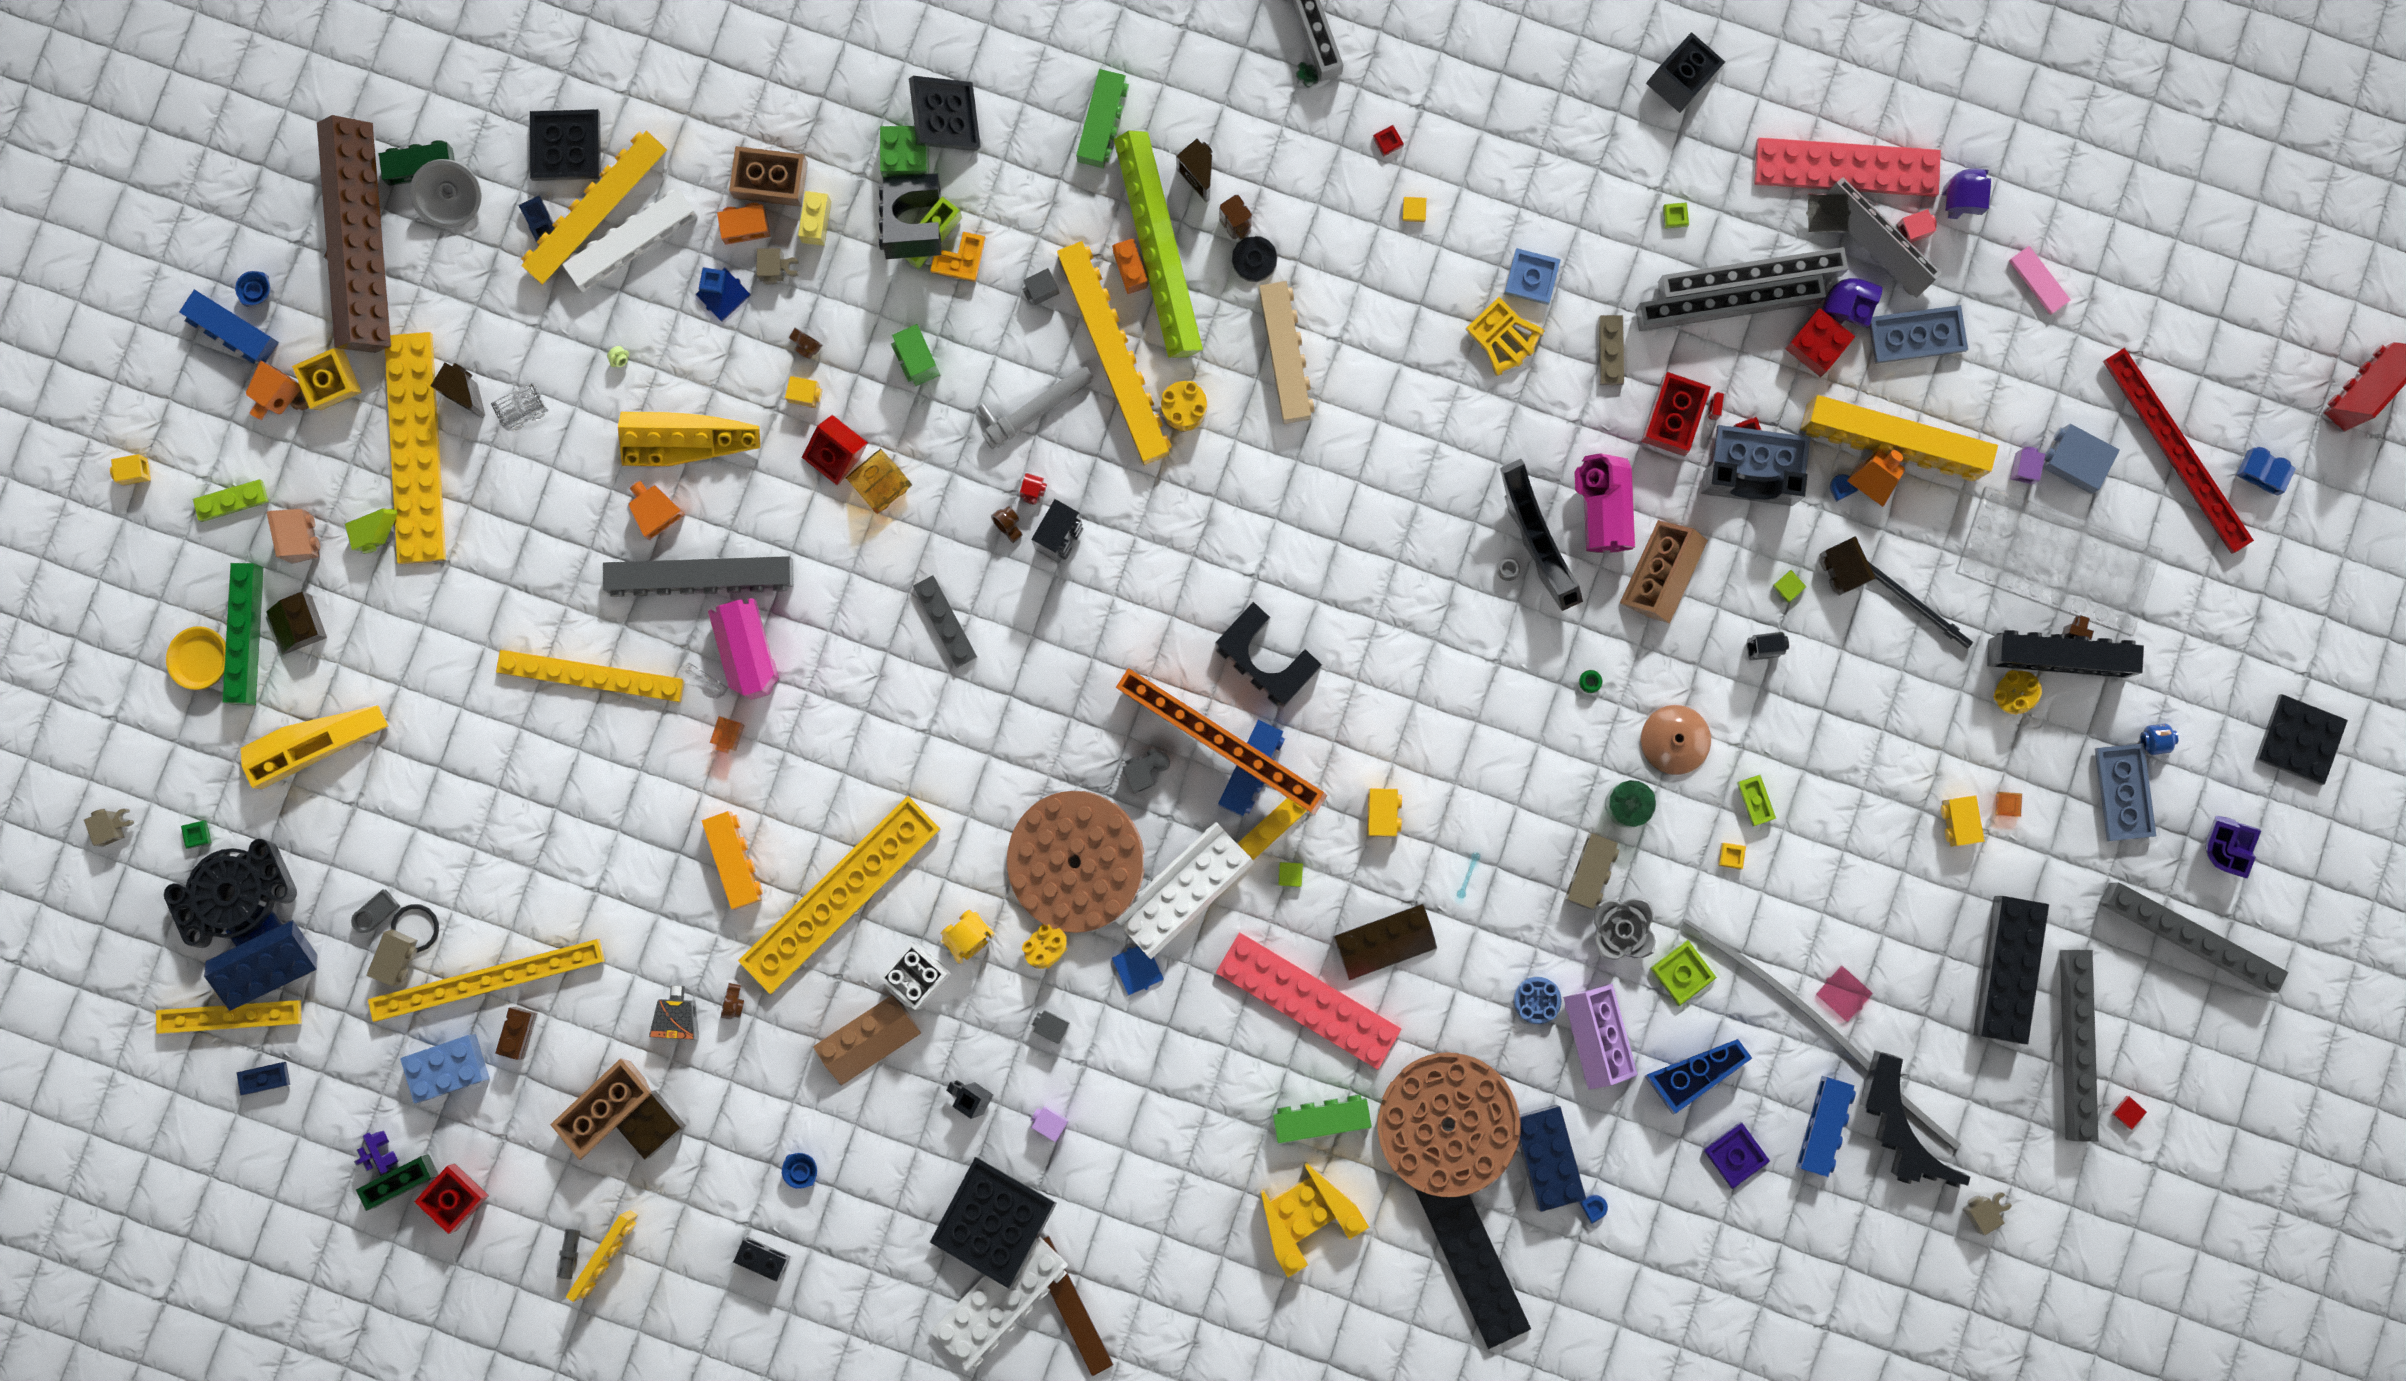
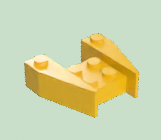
M1307 1162L1304 1165L1310 1176L1270 1200L1264 1189L1261 1190L1274 1254L1287 1277L1308 1266L1305 1257L1296 1243L1334 1219L1338 1220L1349 1240L1370 1228L1356 1204Z

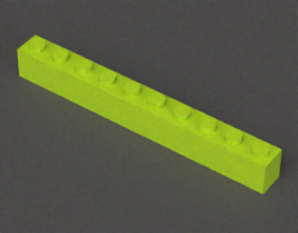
M1128 130L1113 140L1168 358H1188L1202 351L1203 347L1149 133Z

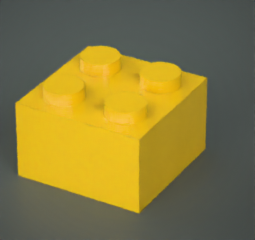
M332 348L292 366L308 406L312 410H324L362 393L344 350Z

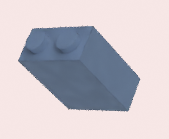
M2071 423L2064 428H2059L2054 436L2056 442L2053 448L2050 447L2045 453L2043 469L2091 494L2100 490L2120 449Z

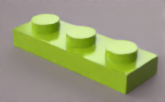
M261 479L193 499L197 518L200 522L269 503L264 482Z

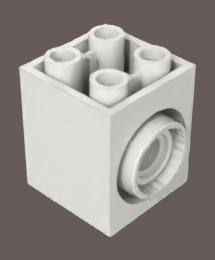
M911 942L882 974L880 979L886 984V989L908 1008L912 1007L914 1010H918L926 1004L952 973L918 942Z

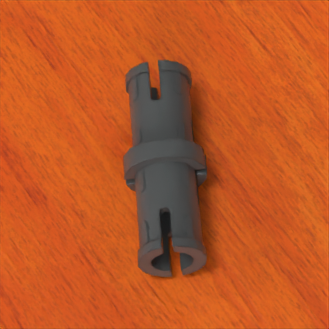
M565 1229L562 1250H559L558 1278L572 1279L575 1259L578 1258L579 1254L577 1247L580 1230Z

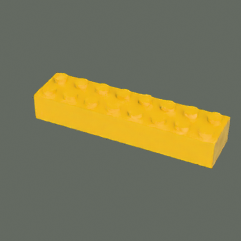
M1816 395L1806 404L1800 431L1806 432V435L1809 437L1819 438V436L1828 438V441L1831 443L1841 444L1843 442L1851 444L1850 447L1856 450H1864L1865 448L1872 450L1873 454L1877 450H1881L1887 455L1892 450H1896L1903 456L1901 462L1908 463L1912 461L1918 463V467L1925 469L1937 468L1940 469V473L1946 475H1953L1954 473L1962 475V479L1967 481L1979 480L1992 472L1998 449L1997 444L1821 395Z

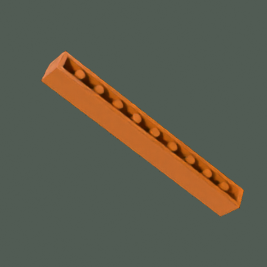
M1130 668L1126 670L1117 684L1116 688L1313 815L1317 813L1328 796L1322 790Z

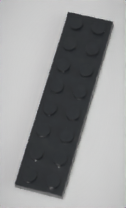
M1414 1188L1488 1350L1531 1330L1470 1195L1440 1197Z

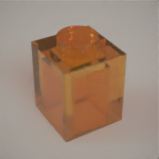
M719 716L710 743L716 745L715 750L727 754L729 750L736 751L745 725Z

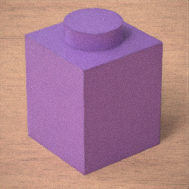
M2024 447V449L2016 452L2010 480L2032 485L2040 481L2045 454L2038 452V449L2033 447Z

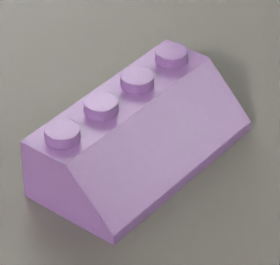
M1613 983L1563 997L1588 1090L1611 1086L1637 1076L1636 1066Z

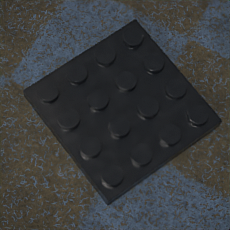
M975 1157L933 1234L930 1243L1006 1288L1012 1289L1057 1202L980 1158Z

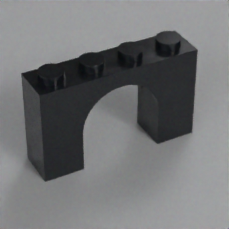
M938 173L883 177V187H879L880 201H883V203H879L880 217H883V219L879 220L880 234H883V236H879V248L884 250L885 258L900 259L940 256L941 234L939 222L908 224L897 219L907 210L933 207L941 198Z
M1714 461L1703 471L1701 494L1787 506L1795 505L1806 495L1808 477L1806 473L1783 471L1780 475L1773 477L1749 476L1737 473L1738 464Z
M1252 602L1215 642V645L1218 647L1216 652L1225 660L1229 657L1235 663L1233 667L1241 675L1246 673L1252 678L1250 683L1257 690L1261 691L1264 689L1269 694L1267 698L1276 707L1280 704L1284 708L1321 668L1322 664L1304 649L1281 672L1266 673L1255 667L1249 657V645L1256 634L1269 622L1270 616L1256 603Z

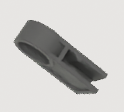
M382 889L352 915L351 925L357 932H371L398 909L400 905L386 889ZM363 912L370 914L372 917V924L366 930H362L357 924L358 916Z

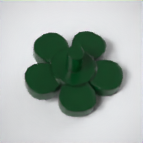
M1305 62L1299 63V70L1296 72V76L1299 80H1303L1304 86L1309 88L1313 84L1318 83L1319 78L1314 74L1316 72L1315 67L1312 64L1307 65Z

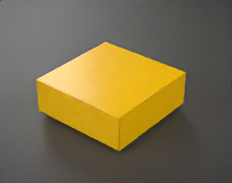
M1404 197L1402 221L1425 222L1427 198Z
M1721 843L1718 866L1743 869L1746 846Z

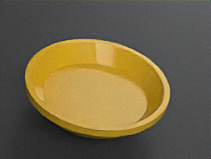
M195 626L181 631L173 638L166 653V666L171 678L178 685L191 690H202L216 684L224 675L226 642L219 633L207 627Z

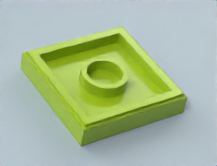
M1689 940L1683 942L1650 967L1678 1006H1681L1717 978Z

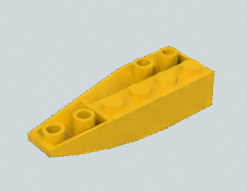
M620 413L618 436L622 466H673L761 448L760 426L687 413Z
M379 705L284 726L241 747L242 768L251 787L262 790L389 727Z

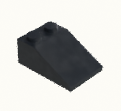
M1691 32L1658 67L1646 84L1675 110L1681 113L1722 67L1725 61Z

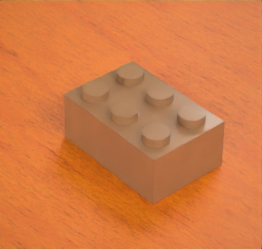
M735 146L729 192L734 199L802 207L808 162L804 154Z

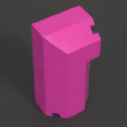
M1602 453L1585 456L1582 460L1584 463L1581 467H1577L1574 476L1575 491L1584 496L1586 551L1594 553L1610 551L1612 553L1633 550L1635 548L1632 468L1628 458Z
M754 598L748 599V604H744L743 600H736L715 607L716 612L711 609L708 611L728 687L753 700L770 695L774 684L779 679L775 661L770 653L757 602Z

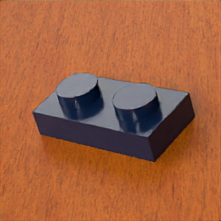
M286 1062L236 1072L240 1096L290 1085Z

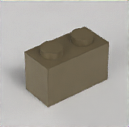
M393 929L385 931L366 976L389 986H395L404 982L408 975V969H406L408 963L413 960L417 953L415 946L418 940Z

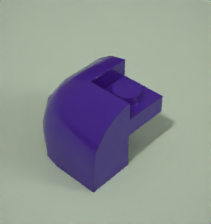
M1978 168L1965 169L1956 173L1946 183L1941 195L1947 196L1945 211H1949L1948 218L1958 219L1963 213L1983 215L1989 209L1991 178L1986 176L1989 170Z
M1857 278L1841 280L1828 292L1822 310L1839 324L1848 321L1868 328L1875 308L1880 301L1883 290L1882 286Z
M2215 816L2206 840L2205 849L2208 858L2216 868L2248 879L2256 859L2253 852L2261 830L2236 822L2235 819Z

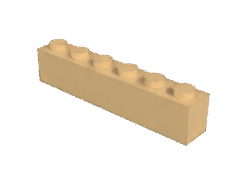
M1287 281L1259 285V295L1283 424L1310 420L1311 413L1315 412L1313 399H1308L1307 390H1311L1309 377H1304L1303 368H1306L1305 355L1300 354L1299 346L1302 345L1301 333L1296 332L1295 323H1298L1296 309L1292 310L1290 302L1294 301L1292 287L1288 288Z

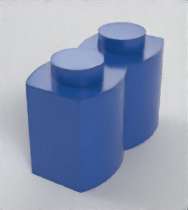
M2254 447L2247 451L2236 475L2278 496L2285 493L2296 468L2285 458H2275L2266 448Z

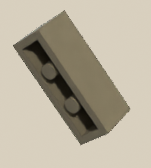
M1593 833L1588 834L1564 900L1590 910L1601 903L1603 893H1600L1603 884L1607 885L1611 876V871H1608L1611 862L1615 863L1619 854V849H1616L1617 842Z

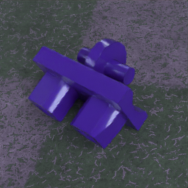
M380 1131L372 1135L369 1132L363 1135L370 1154L366 1153L364 1147L357 1149L360 1158L354 1161L355 1165L358 1166L363 1163L366 1171L373 1169L370 1162L373 1159L380 1176L386 1174L388 1169L398 1163V1159L394 1151L381 1156L377 1149L389 1143L385 1132Z

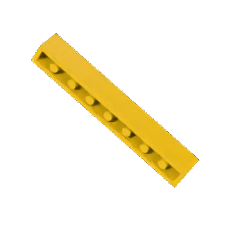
M647 130L643 134L639 131L630 140L633 145L627 151L623 148L615 157L617 160L616 164L612 168L607 165L599 174L602 179L597 184L592 181L583 191L586 196L581 201L576 199L568 207L571 212L565 218L561 215L552 224L555 228L552 233L548 235L545 232L537 241L539 247L534 252L529 249L521 258L524 262L521 267L541 285L545 283L667 151Z

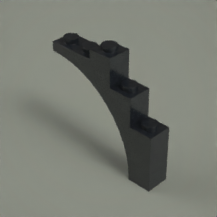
M1519 459L1501 467L1500 471L1506 491L1505 500L1508 512L1520 528L1523 544L1536 563L1540 580L1561 611L1582 603L1580 586L1562 558L1545 523L1530 484L1525 463L1522 459Z
M1874 1050L1860 1105L1867 1108L1866 1112L1869 1114L1880 1116L1882 1113L1875 1138L1882 1142V1147L1896 1150L1891 1173L1897 1176L1898 1181L1911 1184L1912 1180L1920 1182L1922 1175L1923 1178L1937 1181V1177L1945 1179L1946 1184L1958 1188L1960 1184L1968 1186L1971 1178L1969 1175L1952 1169L1938 1161L1923 1147L1913 1133L1907 1121L1901 1100L1900 1077L1903 1059Z

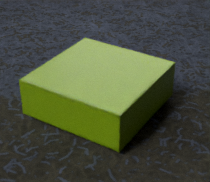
M1687 202L1663 205L1665 229L1689 226Z
M1790 570L1773 587L1789 603L1806 588V585Z
M1279 862L1278 886L1302 887L1303 863Z

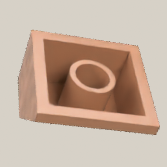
M303 509L266 512L277 558L293 564L319 557L320 542L314 535L313 528L316 525L312 514Z

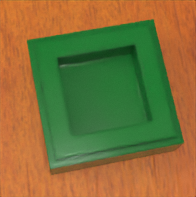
M207 820L181 826L186 849L212 843Z

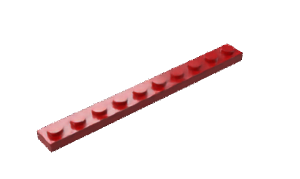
M2125 347L2102 361L2230 553H2236L2253 542V538Z

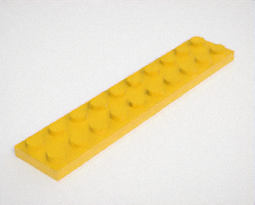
M431 332L390 335L391 347L385 349L393 499L394 510H397L398 514L395 519L397 563L409 564L446 560L437 398L436 390L430 386L435 379L433 334Z
M907 796L763 935L738 962L769 994H773L941 829Z

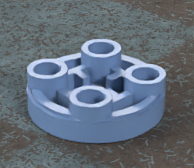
M1528 978L1519 984L1514 993L1516 1012L1529 1023H1547L1556 1018L1561 1008L1562 999L1557 985L1547 978Z

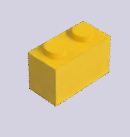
M1368 789L1367 836L1396 837L1397 832H1401L1402 819L1397 818L1398 808H1402V795L1398 794V789Z
M1976 795L1942 801L1943 805H1941L1940 810L1942 818L1946 820L1945 838L1947 842H1950V847L1985 842Z

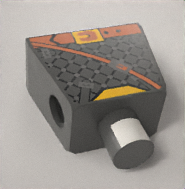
M671 985L670 999H658L649 1037L699 1039L696 1002L684 1000L685 986Z

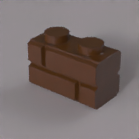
M1234 195L1220 204L1219 221L1224 228H1227V233L1232 239H1237L1238 237L1243 239L1251 233L1252 213L1247 206H1244L1241 197Z
M509 1007L506 1015L507 1020L504 1022L495 1054L516 1060L524 1059L538 1013L518 1007Z

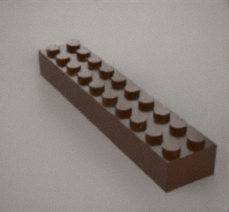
M331 115L317 122L334 347L377 353L391 347L373 123Z

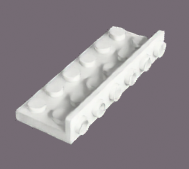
M1215 822L1195 842L1191 843L1178 858L1174 859L1163 872L1154 877L1148 886L1138 892L1131 906L1115 921L1142 951L1152 959L1255 862Z
M1039 1236L1012 1289H1008L984 1275L935 1326L931 1333L964 1366L962 1369L965 1372L970 1367L974 1370L984 1360L981 1355L986 1350L991 1353L1000 1343L998 1340L1003 1332L1008 1335L1017 1325L1014 1321L1020 1315L1024 1318L1034 1308L1031 1303L1036 1298L1040 1301L1050 1291L1047 1286L1053 1280L1058 1283L1067 1272L1064 1269L1068 1264Z

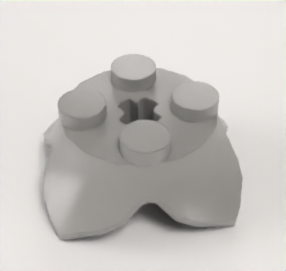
M1633 898L1625 902L1607 900L1597 905L1594 913V924L1597 930L1595 943L1602 957L1611 960H1617L1623 956L1644 958L1654 953L1656 940L1655 935L1650 929L1654 913L1649 901ZM1626 923L1628 933L1620 935L1618 926L1619 924L1624 925Z

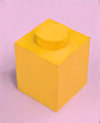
M790 376L785 395L787 402L816 408V403L820 402L822 398V389L819 383L814 380Z
M136 454L111 459L110 475L114 482L125 486L151 481L148 458Z

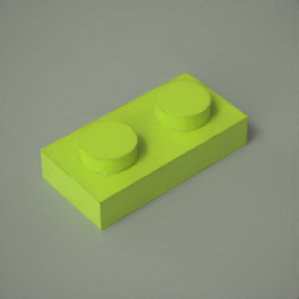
M1761 774L1737 782L1752 826L1777 819Z

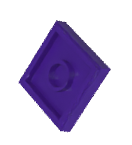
M1739 1122L1703 1149L1731 1189L1738 1186L1770 1162L1742 1122Z

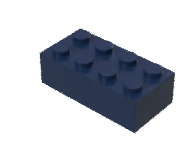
M292 920L205 962L204 977L228 1010L231 1011L317 970V953Z
M1556 1104L1520 1114L1521 1131L1519 1147L1537 1210L1543 1212L1586 1200L1561 1106Z

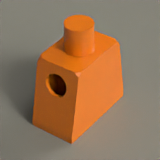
M260 361L246 391V395L256 402L249 414L260 420H263L268 410L282 414L301 390L299 383L277 368Z
M1877 450L1855 467L1847 481L1883 507L1905 471V468L1900 464L1903 456L1896 450H1892L1889 455L1881 450Z
M638 481L630 487L631 492L636 498L628 505L642 534L648 540L654 538L685 515L657 486L654 485L647 490L642 481Z

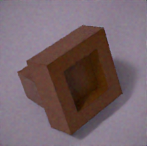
M2082 615L2079 618L2075 617L2072 624L2064 626L2062 634L2074 639V636L2089 637V640H2092L2094 631L2087 629L2090 618Z

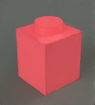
M1929 209L1904 217L1897 223L1899 232L1910 243L1931 236L1936 231L1937 226L1936 219L1932 214L1930 215Z

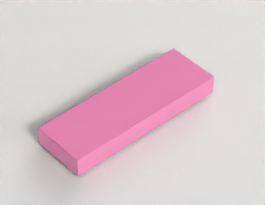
M2030 246L2009 260L2050 315L2071 301Z

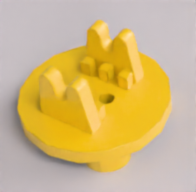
M2010 670L1998 683L1993 698L2000 709L2006 713L2023 714L2031 710L2039 702L2042 694V685L2038 678L2030 672Z
M1042 924L1031 935L1029 940L1025 941L1022 945V951L1027 963L1036 969H1049L1068 949L1066 947V935L1060 928L1053 929L1050 924L1047 926Z

